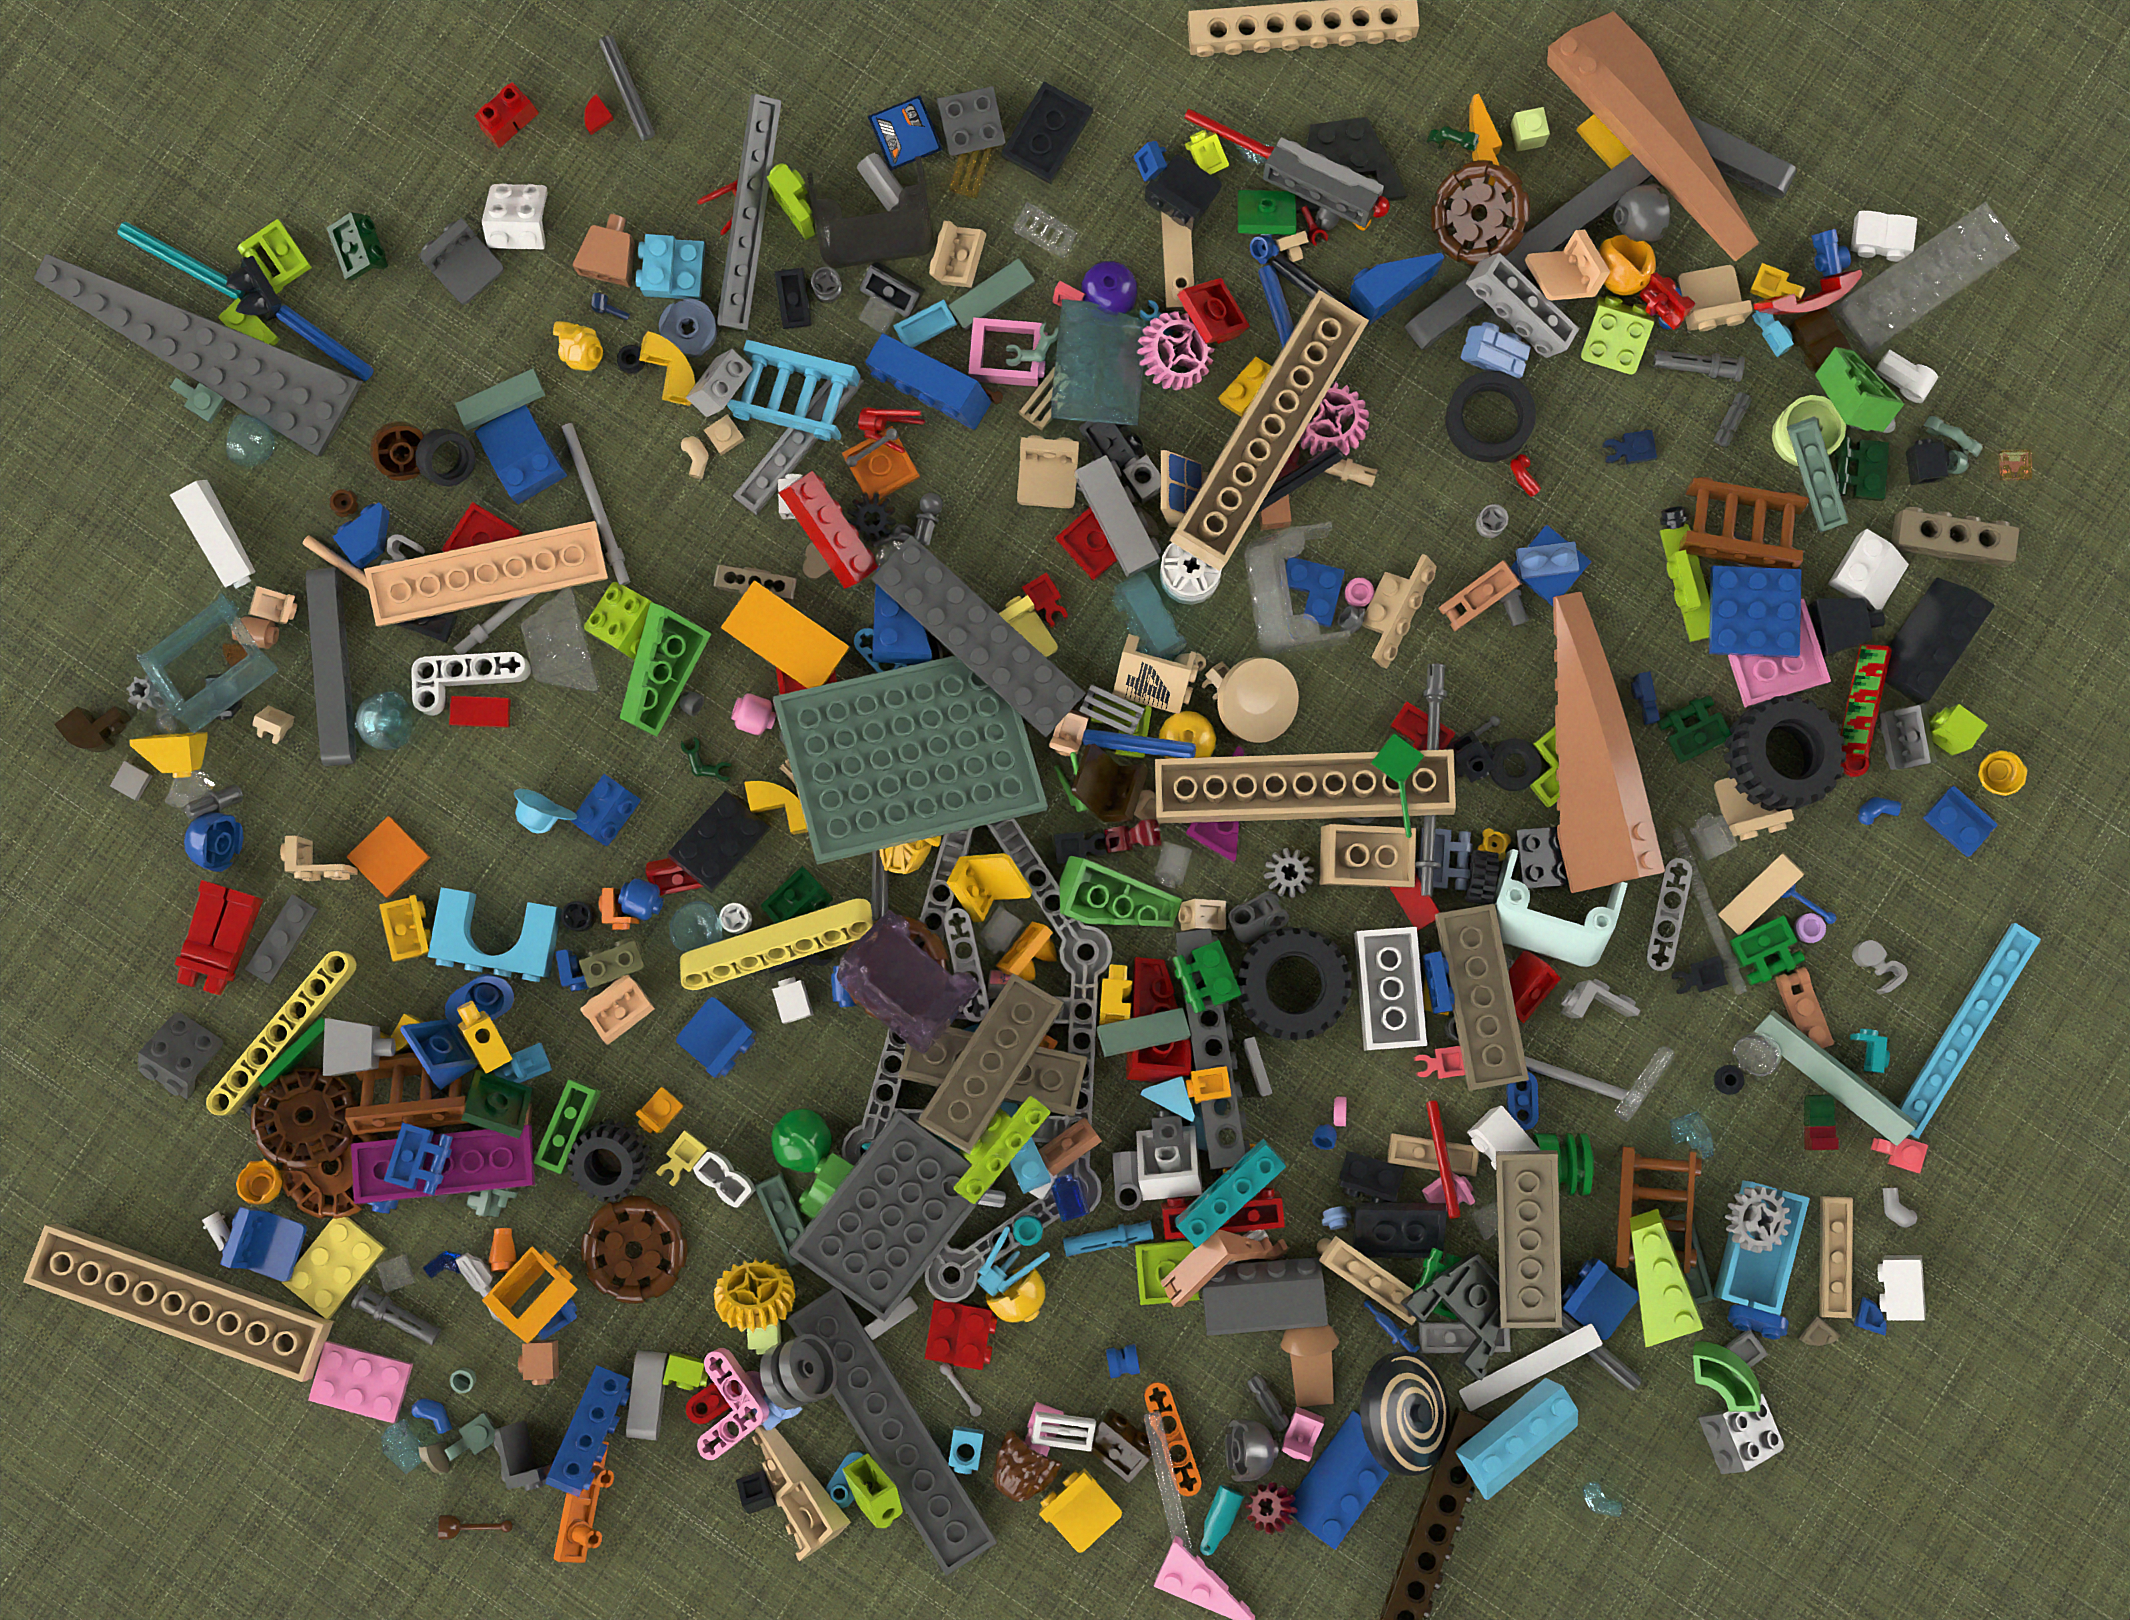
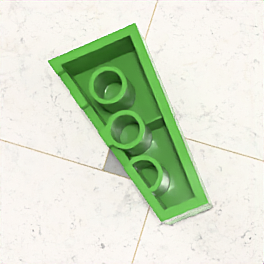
M651 602L620 719L657 737L706 646L711 633L668 608Z

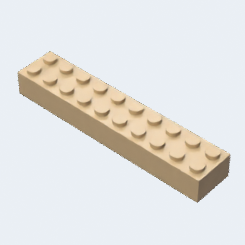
M1321 290L1316 293L1169 541L1218 571L1226 565L1369 320Z
M1453 749L1419 751L1424 757L1404 782L1409 816L1454 815L1456 798ZM1379 752L1155 759L1156 818L1158 824L1403 816L1398 783L1371 764Z
M59 1223L44 1225L23 1281L29 1285L300 1382L313 1378L324 1343L327 1341L334 1322Z

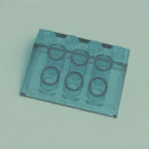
M1062 299L1051 399V418L1138 426L1143 366L1139 365V363L1144 359V355L1138 354L1137 351L1144 347L1138 340L1140 337L1145 336L1143 329L1147 326L1146 321L1121 312L1105 309L1093 302Z

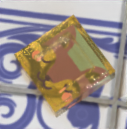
M2001 450L1999 452L2000 480L2032 479V451Z

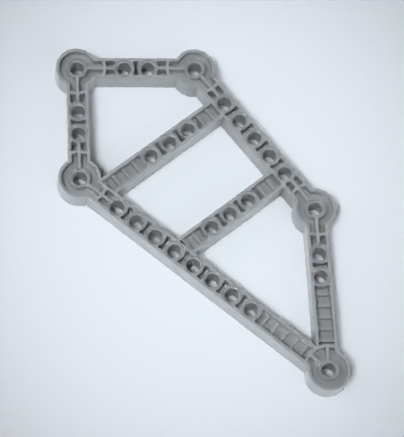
M1012 818L986 825L1004 853L1008 854L1031 887L1033 891L1032 896L1062 940L1059 950L1060 959L1066 971L1071 974V997L1053 996L1064 1003L1053 1024H1069L1068 1053L1087 1057L1086 1064L1089 1067V1074L1082 1080L1080 1092L1085 1093L1088 1097L1087 1105L1083 1109H1076L1074 1117L1069 1115H1049L1031 1136L1034 1142H1050L1070 1128L1072 1123L1080 1121L1084 1117L1090 1125L1092 1124L1098 976L1104 973L1110 965L1112 947L1107 935L1100 929L1088 925L1085 926L1083 922L1061 914L1060 909L1050 911L1046 908L1045 902L1048 897L1058 896L1060 898V887L1016 820ZM975 827L944 834L920 917V921L926 924V920L930 915L937 914L941 916V926L936 930H928L932 934L937 933L942 942L946 933L944 917L949 910L953 909L956 898L946 882L959 856H968ZM1036 871L1043 872L1046 876L1045 883L1039 887H1035L1029 882L1030 875ZM940 886H945L950 890L949 898L943 902H939L934 898V892ZM918 937L913 945L919 948L925 942ZM1084 944L1092 946L1095 951L1093 958L1088 961L1081 960L1077 954L1079 947ZM934 961L926 962L927 973L934 972ZM922 985L914 993L922 998L928 990ZM944 991L941 998L936 999L930 1005L931 1009L928 1012L915 1018L920 1021L921 1018L968 1020L964 1014L958 1011L959 992ZM964 993L965 998L971 997L974 1007L971 1013H974L975 1017H980V1011L985 1010V1006L978 1003L976 995L982 996L983 994ZM987 993L988 1000L997 999L999 994ZM897 999L895 1007H902L903 999ZM1080 1003H1086L1092 1009L1091 1016L1086 1020L1078 1019L1075 1015V1008ZM894 1019L890 1023L862 1125L852 1129L843 1141L842 1157L852 1165H855L863 1155L862 1145L866 1142H873L898 1109L917 1122L925 1110L896 1108L904 1079L899 1078L900 1070L892 1073L886 1067V1061L891 1056L899 1057L902 1062L907 1042L898 1044L894 1039V1033L900 1027H905L910 1032L912 1020L904 1022L903 1019ZM1081 1032L1089 1035L1091 1040L1089 1047L1083 1050L1076 1048L1073 1043L1075 1035ZM884 1084L890 1085L894 1092L892 1099L887 1102L881 1100L878 1096V1090ZM1090 1150L1057 1173L1056 1181L1043 1200L1038 1198L965 1249L951 1247L949 1242H947L925 1270V1282L929 1291L936 1298L945 1302H958L967 1298L977 1285L978 1271L985 1264L995 1246L993 1242L994 1235L1003 1232L1006 1226L1010 1227V1232L1008 1233L1010 1244L1006 1248L1000 1249L994 1262L1020 1245L1013 1235V1227L1015 1222L1023 1215L1037 1217L1041 1221L1043 1228H1045L1062 1215L1080 1217L1093 1211L1100 1201L1102 1188L1099 1177L1090 1168ZM1074 1181L1081 1183L1084 1187L1082 1196L1079 1198L1070 1197L1066 1190L1069 1183ZM954 1266L960 1271V1279L958 1281L949 1282L945 1279L944 1271L947 1267Z

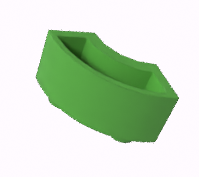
M831 1153L828 1159L823 1157L814 1171L818 1176L812 1189L807 1187L799 1199V1202L802 1204L800 1208L801 1213L813 1219L854 1165L834 1153Z
M1695 1341L1693 1351L1695 1383L1707 1385L1718 1391L1725 1399L1729 1412L1760 1411V1387L1747 1363L1737 1354L1723 1346L1710 1342Z

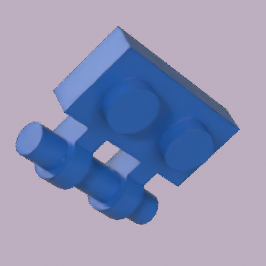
M402 1123L384 1181L415 1190L418 1179L426 1180L423 1192L435 1195L437 1186L442 1183L444 1177L441 1173L446 1158H450L452 1149L449 1148L453 1137L441 1134L438 1145L431 1144L434 1131ZM427 1152L435 1154L430 1171L422 1170Z

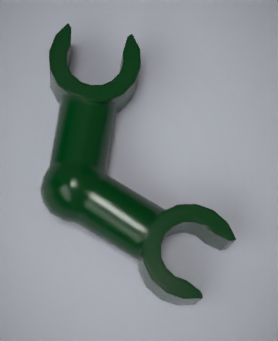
M1444 126L1440 131L1432 129L1426 142H1436L1439 144L1438 149H1442L1446 140L1459 143L1467 150L1475 151L1479 142V135L1470 131L1461 132L1449 126Z
M694 737L696 745L693 750H687L684 742L681 740V749L688 755L694 776L717 777L722 782H729L731 780L729 777H722L719 774L723 767L732 768L731 764L721 762L717 766L703 765L699 754L701 746L698 739Z

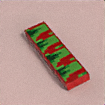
M1860 644L1840 736L1844 737L1845 745L1841 746L1842 752H1846V757L1864 759L1869 757L1892 652L1889 646Z

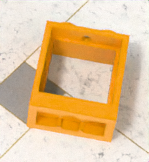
M531 1247L482 1299L487 1307L527 1344L578 1290L570 1282L573 1278L572 1274L562 1265L556 1268L555 1265L558 1261L546 1250L541 1254L534 1247ZM547 1270L555 1279L528 1309L518 1317L510 1308Z

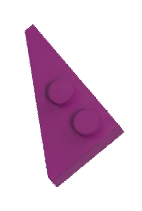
M1238 746L1232 757L1244 756V750ZM1239 821L1191 823L1185 833L1187 836L1233 863L1236 861Z

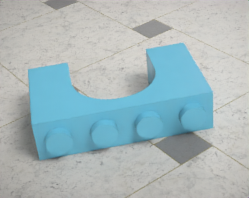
M441 887L428 957L436 959V965L453 967L454 962L465 964V970L482 972L483 967L494 968V975L511 977L512 972L523 973V980L540 982V977L549 978L562 913L561 908L528 902L522 933L517 944L504 954L490 956L483 953L475 945L471 936V921L477 894Z

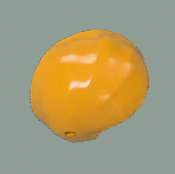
M1615 235L1610 239H1606L1598 250L1610 270V274L1603 284L1608 290L1617 295H1633L1643 290L1649 284L1651 274L1655 273V254L1652 247L1645 241L1636 242L1630 240L1626 235Z

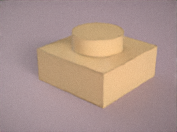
M728 414L704 429L721 456L745 440Z

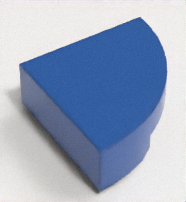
M1862 1297L1854 1326L1885 1336L1887 1327L1881 1310L1872 1300Z

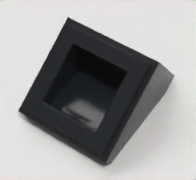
M764 1470L736 1480L741 1504L747 1514H752L776 1504Z

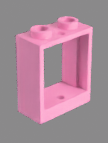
M973 317L969 377L978 382L1038 387L1039 378H1044L1045 361H1032L1031 372L982 368L986 331L1033 334V350H1035L1041 338L1040 327L1042 323Z

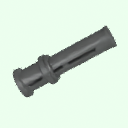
M1656 349L1653 368L1704 373L1711 379L1725 377L1733 378L1735 382H1740L1743 375L1745 358L1744 356H1739L1738 358L1722 357L1719 353L1702 356Z
M363 1284L351 1304V1308H360L373 1315L375 1321L385 1320L429 1343L431 1346L435 1343L442 1330L393 1304L391 1297L388 1295L383 1297L370 1290L367 1284ZM366 1299H369V1300L373 1301V1302L376 1303L377 1305L374 1306V1305H372V1304L366 1302ZM402 1317L414 1323L415 1325L421 1327L422 1330H418L417 1328L405 1323L404 1321L400 1320V1318Z

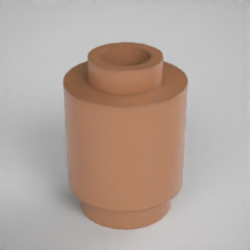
M244 616L243 618H236L233 623L232 638L239 641L242 645L269 649L272 644H276L278 641L279 629L272 620Z

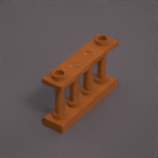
M1709 477L1692 479L1686 489V495L1697 497L1694 527L1692 531L1687 530L1680 541L1679 551L1686 550L1687 554L1765 568L1797 569L1803 561V551L1792 547L1795 514L1800 515L1809 503L1808 497L1800 496L1795 492L1780 493L1717 482ZM1709 499L1726 502L1721 536L1711 535L1705 531ZM1738 504L1755 507L1750 541L1739 540L1734 537ZM1766 509L1783 512L1779 546L1768 545L1763 542Z
M415 1053L379 1056L378 1069L355 1072L359 1081H363L360 1106L346 1108L345 1119L353 1135L400 1130L402 1123L420 1128L468 1123L461 1120L466 1102V1096H461L463 1075L450 1083L449 1097L431 1099L433 1080ZM422 1075L419 1100L402 1102L404 1076ZM392 1078L390 1103L372 1105L375 1079Z
M1622 1146L1616 1267L1628 1268L1629 1261L1635 1262L1633 1245L1630 1243L1631 1228L1629 1218L1637 1216V1214L1632 1213V1201L1638 1202V1199L1686 1203L1685 1221L1662 1220L1667 1231L1685 1233L1684 1251L1675 1250L1679 1262L1683 1263V1273H1690V1267H1696L1697 1249H1692L1691 1244L1695 1176L1701 1177L1702 1159L1696 1158V1152L1690 1151L1688 1160L1640 1157L1641 1154L1635 1153V1147ZM1640 1169L1687 1172V1191L1639 1187V1184L1633 1183L1634 1171L1640 1172Z

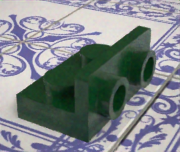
M350 212L327 227L345 280L353 281L373 268L385 269L388 267L385 251L380 245L375 231V224L368 215Z
M802 865L760 907L777 924L824 909L832 901L833 897Z

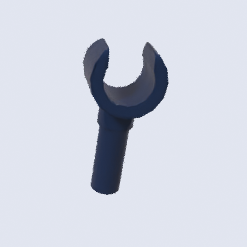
M593 293L591 305L594 312L611 313L628 321L629 313L607 305V295Z

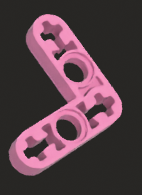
M718 1348L710 1352L704 1360L706 1372L733 1409L730 1414L698 1439V1451L707 1460H714L723 1455L764 1423L769 1416V1407L734 1355L725 1348ZM721 1358L723 1363L718 1368L716 1362ZM729 1371L732 1372L731 1376L724 1378V1375L728 1374ZM732 1380H736L742 1385L743 1391L741 1395H737L732 1391ZM753 1408H756L758 1413L747 1421L744 1416L750 1413ZM729 1421H733L738 1425V1436H733L729 1433L727 1428ZM720 1436L723 1441L718 1443L714 1449H711L709 1446L711 1441Z

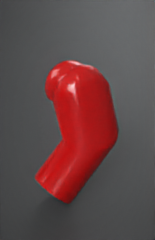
M1519 454L1516 459H1512L1510 468L1518 484L1529 497H1533L1541 490V487L1526 470L1531 464L1529 458L1524 454Z

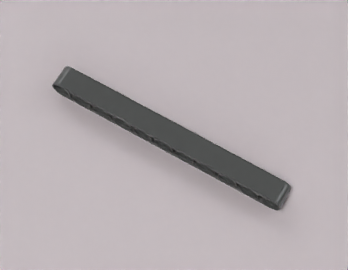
M1633 154L1527 232L1518 246L1509 255L1504 257L1522 275L1527 274L1530 271L1525 262L1528 254L1559 250L1569 242L1575 230L1587 229L1615 208L1625 192L1635 186L1645 185L1655 177ZM1469 277L1405 325V330L1421 350L1431 346L1487 304L1483 299L1476 296L1474 291L1466 284Z

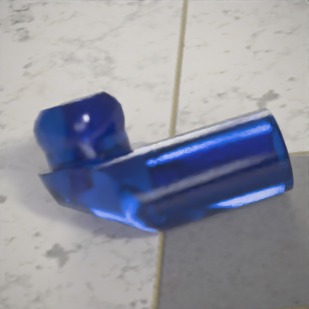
M443 1251L426 1264L423 1269L431 1279L444 1269L461 1274L455 1260L463 1254Z

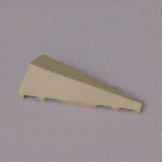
M751 1411L744 1417H748L749 1419H751L755 1415ZM761 1424L755 1429L756 1434L752 1439L755 1445L760 1444L766 1459L762 1463L778 1507L782 1506L790 1524L786 1526L788 1535L794 1534L799 1547L796 1556L801 1561L838 1536L851 1522L778 1430L774 1427L772 1430L767 1431Z

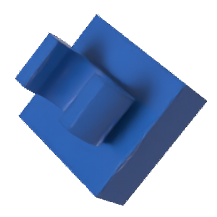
M1157 141L1147 142L1134 155L1144 182L1151 179L1154 180L1165 170L1170 162H1165L1163 154L1167 150L1165 147H1159Z

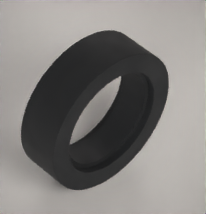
M1498 371L1481 372L1467 378L1454 392L1446 410V429L1452 443L1467 457L1481 462H1497L1511 457L1523 447L1533 431L1536 420V408L1529 390L1515 377ZM1482 391H1495L1508 397L1514 404L1518 414V424L1514 434L1508 439L1497 443L1483 442L1472 436L1463 421V408L1471 396Z

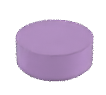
M1808 913L1800 916L1795 921L1794 932L1800 941L1814 943L1821 940L1825 935L1826 924L1819 915Z

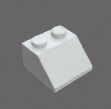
M1866 529L1856 536L1828 585L1850 598L1864 599L1866 607L1871 611L1882 610L1909 564L1892 543Z
M1195 1125L1182 1127L1184 1140L1182 1146L1155 1148L1152 1130L1136 1131L1138 1182L1143 1201L1202 1194L1201 1167Z

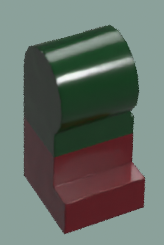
M1831 1094L1805 1096V1150H1839V1138L1836 1137V1122L1834 1119L1835 1104Z

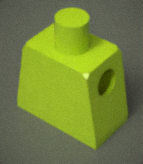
M868 1453L842 1469L857 1505L876 1528L890 1526L893 1520L902 1514L903 1510L896 1485ZM865 1482H872L871 1490H869L868 1484L864 1485Z

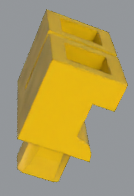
M1111 964L1109 967V979L1103 978L1099 1026L1130 1019L1131 1004L1122 1003L1130 998L1132 981L1127 980V966Z

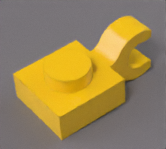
M1762 263L1750 293L1765 299L1778 295L1795 294L1796 300L1802 298L1805 288L1787 282L1789 273Z

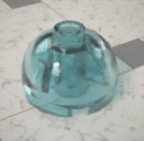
M395 691L383 692L369 696L360 704L355 726L367 745L378 750L398 749L399 746L408 743L411 735L412 720L411 716L405 718L404 708H407L408 705L403 697Z

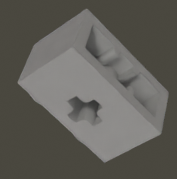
M730 349L713 360L686 398L701 413L709 417L724 409L753 368L733 349Z

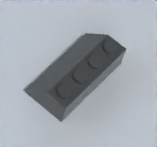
M1320 1257L1229 1264L1222 1267L1202 1287L1207 1336L1327 1326L1324 1281L1321 1262L1319 1261Z

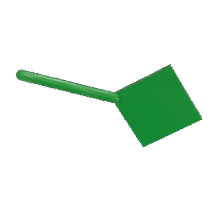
M1393 734L1371 764L1398 783L1405 833L1407 838H1411L1412 832L1404 782L1423 759L1424 755L1396 734Z

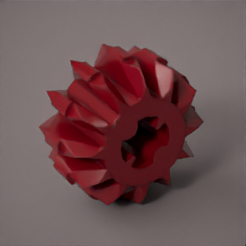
M1270 1481L1268 1486L1265 1484L1257 1485L1258 1493L1252 1491L1249 1493L1253 1503L1245 1505L1247 1509L1253 1511L1248 1515V1521H1256L1254 1528L1257 1531L1264 1529L1266 1534L1273 1535L1275 1530L1279 1533L1285 1532L1284 1523L1288 1525L1294 1523L1293 1519L1289 1517L1290 1513H1297L1298 1511L1297 1508L1290 1506L1296 1498L1294 1495H1287L1288 1488L1284 1485L1278 1487L1276 1482ZM1270 1503H1272V1508L1275 1509L1273 1513H1271V1509L1268 1507Z

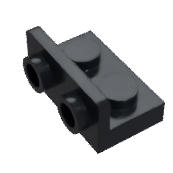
M1114 407L1103 408L1078 428L1098 459L1107 455L1109 461L1114 460L1120 470L1132 458L1136 456L1141 458L1146 454L1142 448L1143 443L1139 436L1131 432L1126 425L1127 419L1125 415Z
M1346 1151L1337 1185L1343 1187L1342 1193L1359 1198L1360 1193H1365L1372 1196L1371 1202L1389 1203V1201L1397 1203L1398 1197L1396 1196L1405 1168Z

